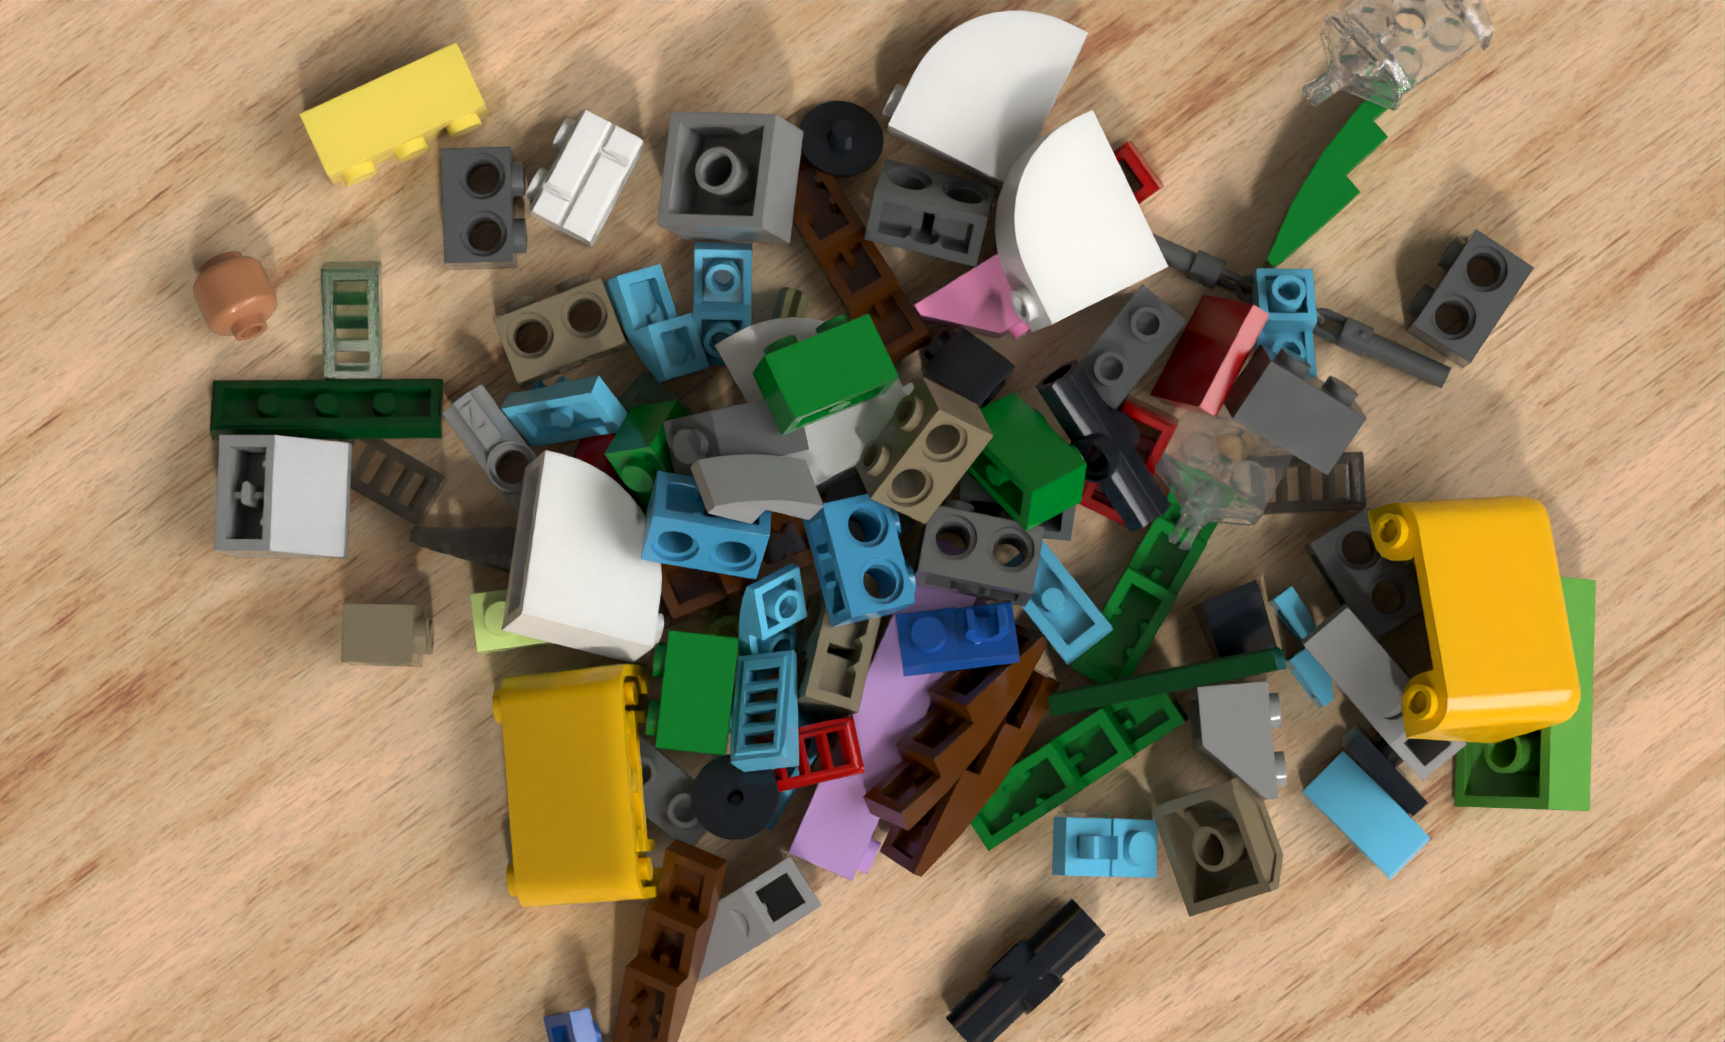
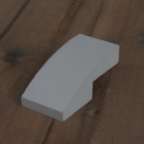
M741 454L700 459L690 467L708 514L752 524L765 510L810 520L824 506L805 460L776 455Z

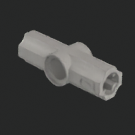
M483 384L453 402L442 415L488 475L491 483L496 486L518 516L523 481L517 484L503 482L499 476L498 467L502 459L509 454L519 453L524 455L528 459L529 464L537 458V455L530 449Z

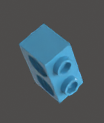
M657 471L645 514L641 560L756 579L770 537L772 511L765 510L752 524L708 514L694 477Z
M869 494L823 503L824 506L810 520L803 519L832 628L895 614L916 603L914 598L916 589L915 575L911 565L904 561L898 539L901 533V524L896 510L871 499ZM849 518L857 520L863 527V542L856 540L851 535L848 528ZM864 574L872 576L878 583V599L872 597L866 591L863 584Z

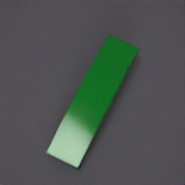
M1401 65L1355 110L1314 163L1282 218L1262 264L1263 268H1277L1359 195L1360 191L1347 175L1377 150L1388 138L1374 121L1404 96L1415 84L1413 78Z
M1186 462L1166 496L1171 506L1162 516L1152 521L1101 610L1102 615L1110 623L1113 631L1075 659L1070 665L1071 668L1097 683L1132 676L1176 601L1178 593L1204 551L1209 538L1236 494L1235 489Z
M1172 692L1103 706L1013 765L998 789L970 824L987 850L990 851L1134 757L1138 752L1185 723L1189 717Z

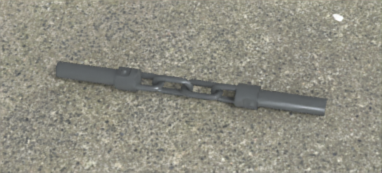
M1152 233L1167 265L1187 273L1186 278L1200 283L1207 288L1213 290L1216 285L1235 292L1242 302L1253 304V297L1247 295L1252 290V284L1254 283L1253 275L1241 276L1224 268L1225 261L1201 250L1196 253ZM1327 308L1316 309L1317 323L1313 333L1318 337L1330 341L1336 346L1360 357L1364 353L1439 388L1443 387L1451 367L1373 333V327L1353 318L1345 317ZM1325 317L1342 324L1337 335L1320 328L1325 323Z

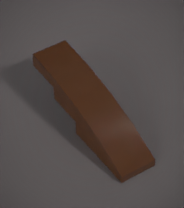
M801 151L792 224L850 318L854 320L866 314L870 315L892 363L895 364L933 341L931 335L902 291L896 276L874 242L864 239L866 227L834 177L816 169L808 162Z
M777 512L771 514L770 537L756 579L661 563L662 584L658 613L664 616L663 630L744 595L747 586L791 563L799 566V569L813 563L814 559L803 519Z
M1015 624L1020 662L948 671L927 690L935 708L895 743L903 761L863 796L870 814L910 830L950 790L988 743L1021 694L1048 645L1044 634Z
M1034 668L1021 694L988 743L950 790L910 830L892 824L879 852L912 874L922 877L965 831L998 789L1031 739L1048 708L1047 696H1051L1050 693L1057 691L1060 682Z
M678 839L674 840L665 849L657 897L645 909L638 954L626 965L613 1042H678L703 965L728 860Z

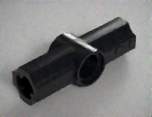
M1077 359L1061 365L1058 369L1044 376L1035 387L1071 440L1070 444L1079 450L1084 461L1087 463L1084 480L1099 483L1130 532L1144 528L1147 524L1162 516L1171 504L1135 450L1140 442V432L1133 420L1122 411L1107 407Z
M1071 898L1028 940L1024 937L1008 950L988 970L987 974L989 976L952 1008L945 1018L967 1042H993L1023 1013L1028 1015L1047 999L1064 981L1062 976L1099 944V941L1106 934Z

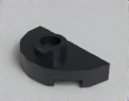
M1357 724L1341 738L1344 748L1407 814L1410 813L1414 816L1428 804L1418 789L1398 767L1404 760L1382 736L1374 741Z

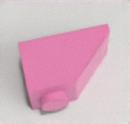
M998 253L914 305V309L922 322L957 330L962 326L971 333L999 339L1010 332L1014 340L1032 331L1029 324L1023 322L1018 317L1012 306L1010 298L1012 289L1002 269Z

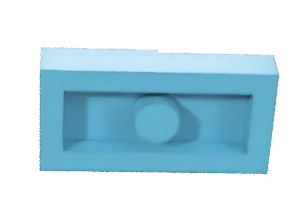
M562 376L558 378L553 386L546 387L542 380L536 381L530 390L507 394L501 407L502 411L531 447L617 433L628 414L600 376L571 381Z
M1042 540L1033 594L1026 607H1021L1040 632L1045 635L1048 642L1064 662L1069 665L1113 631V628ZM1019 553L1004 566L1017 567L1021 565V554Z
M1054 817L1052 875L1156 878L1158 828L1155 820Z

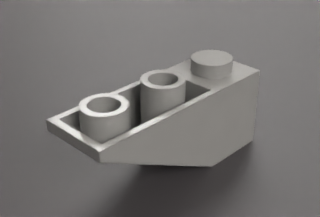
M1343 604L1301 640V643L1422 781L1467 744L1460 741L1406 738L1401 710V697L1405 686L1412 677L1346 604Z
M792 856L787 857L719 900L697 983L821 906L819 899Z

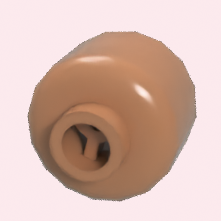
M238 251L225 252L207 260L199 269L200 275L193 285V291L211 332L220 336H235L238 341L254 338L264 332L268 327L266 321L274 314L278 303L276 294L261 262L250 256H242Z

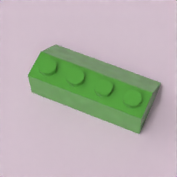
M1560 576L1580 684V702L1577 711L1570 719L1561 724L1496 743L1466 742L1467 744L1456 753L1454 807L1590 811L1596 580Z

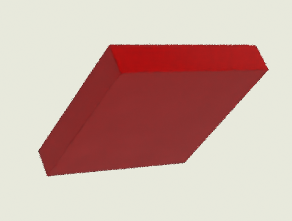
M1202 295L1150 395L1166 405L1214 417L1218 415L1268 320L1269 314L1254 304Z

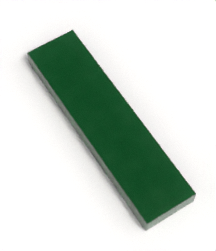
M443 379L213 380L210 417L212 440H219V435H280L309 439L442 438L444 383Z
M1270 647L1050 693L1051 696H1047L1051 716H1057L1287 669L1284 650L1279 647Z

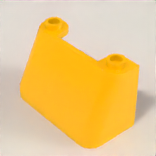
M1514 495L1396 502L1368 510L1372 540L1380 555L1392 561H1405L1414 558L1433 670L1420 673L1411 678L1405 686L1401 697V710L1406 738L1496 743L1561 724L1570 719L1577 711L1580 702V684L1550 518L1544 505L1532 497Z
M617 664L509 676L503 679L501 689L494 690L492 696L493 714L496 723L502 724L513 855V862H509L507 865L506 881L510 896L518 897L522 907L612 902L657 897L662 867H653L651 858L646 857L645 851L655 850V839H647L638 723L645 722L644 711H633L634 705L638 704V695L649 694L647 665Z

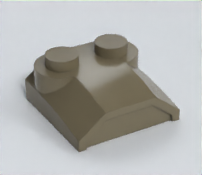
M1239 777L1150 807L1189 917L1279 888L1283 853L1264 800Z

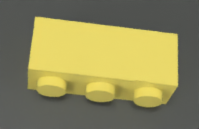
M456 42L299 115L329 179L333 184L344 180L346 186H352L377 174L375 165L396 156L398 162H405L420 156L430 149L428 141L447 132L450 138L453 139L476 130L482 125L479 118L489 114V110Z

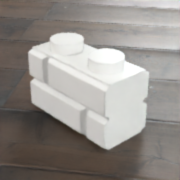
M582 109L576 121L567 117L562 123L552 144V147L558 150L559 153L549 171L542 167L539 168L528 187L525 198L533 201L529 212L535 219L587 246L593 247L637 164L645 144L636 135Z

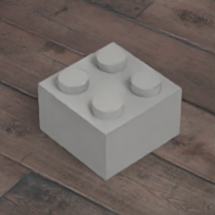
M671 112L657 225L685 240L790 243L803 131L777 114Z

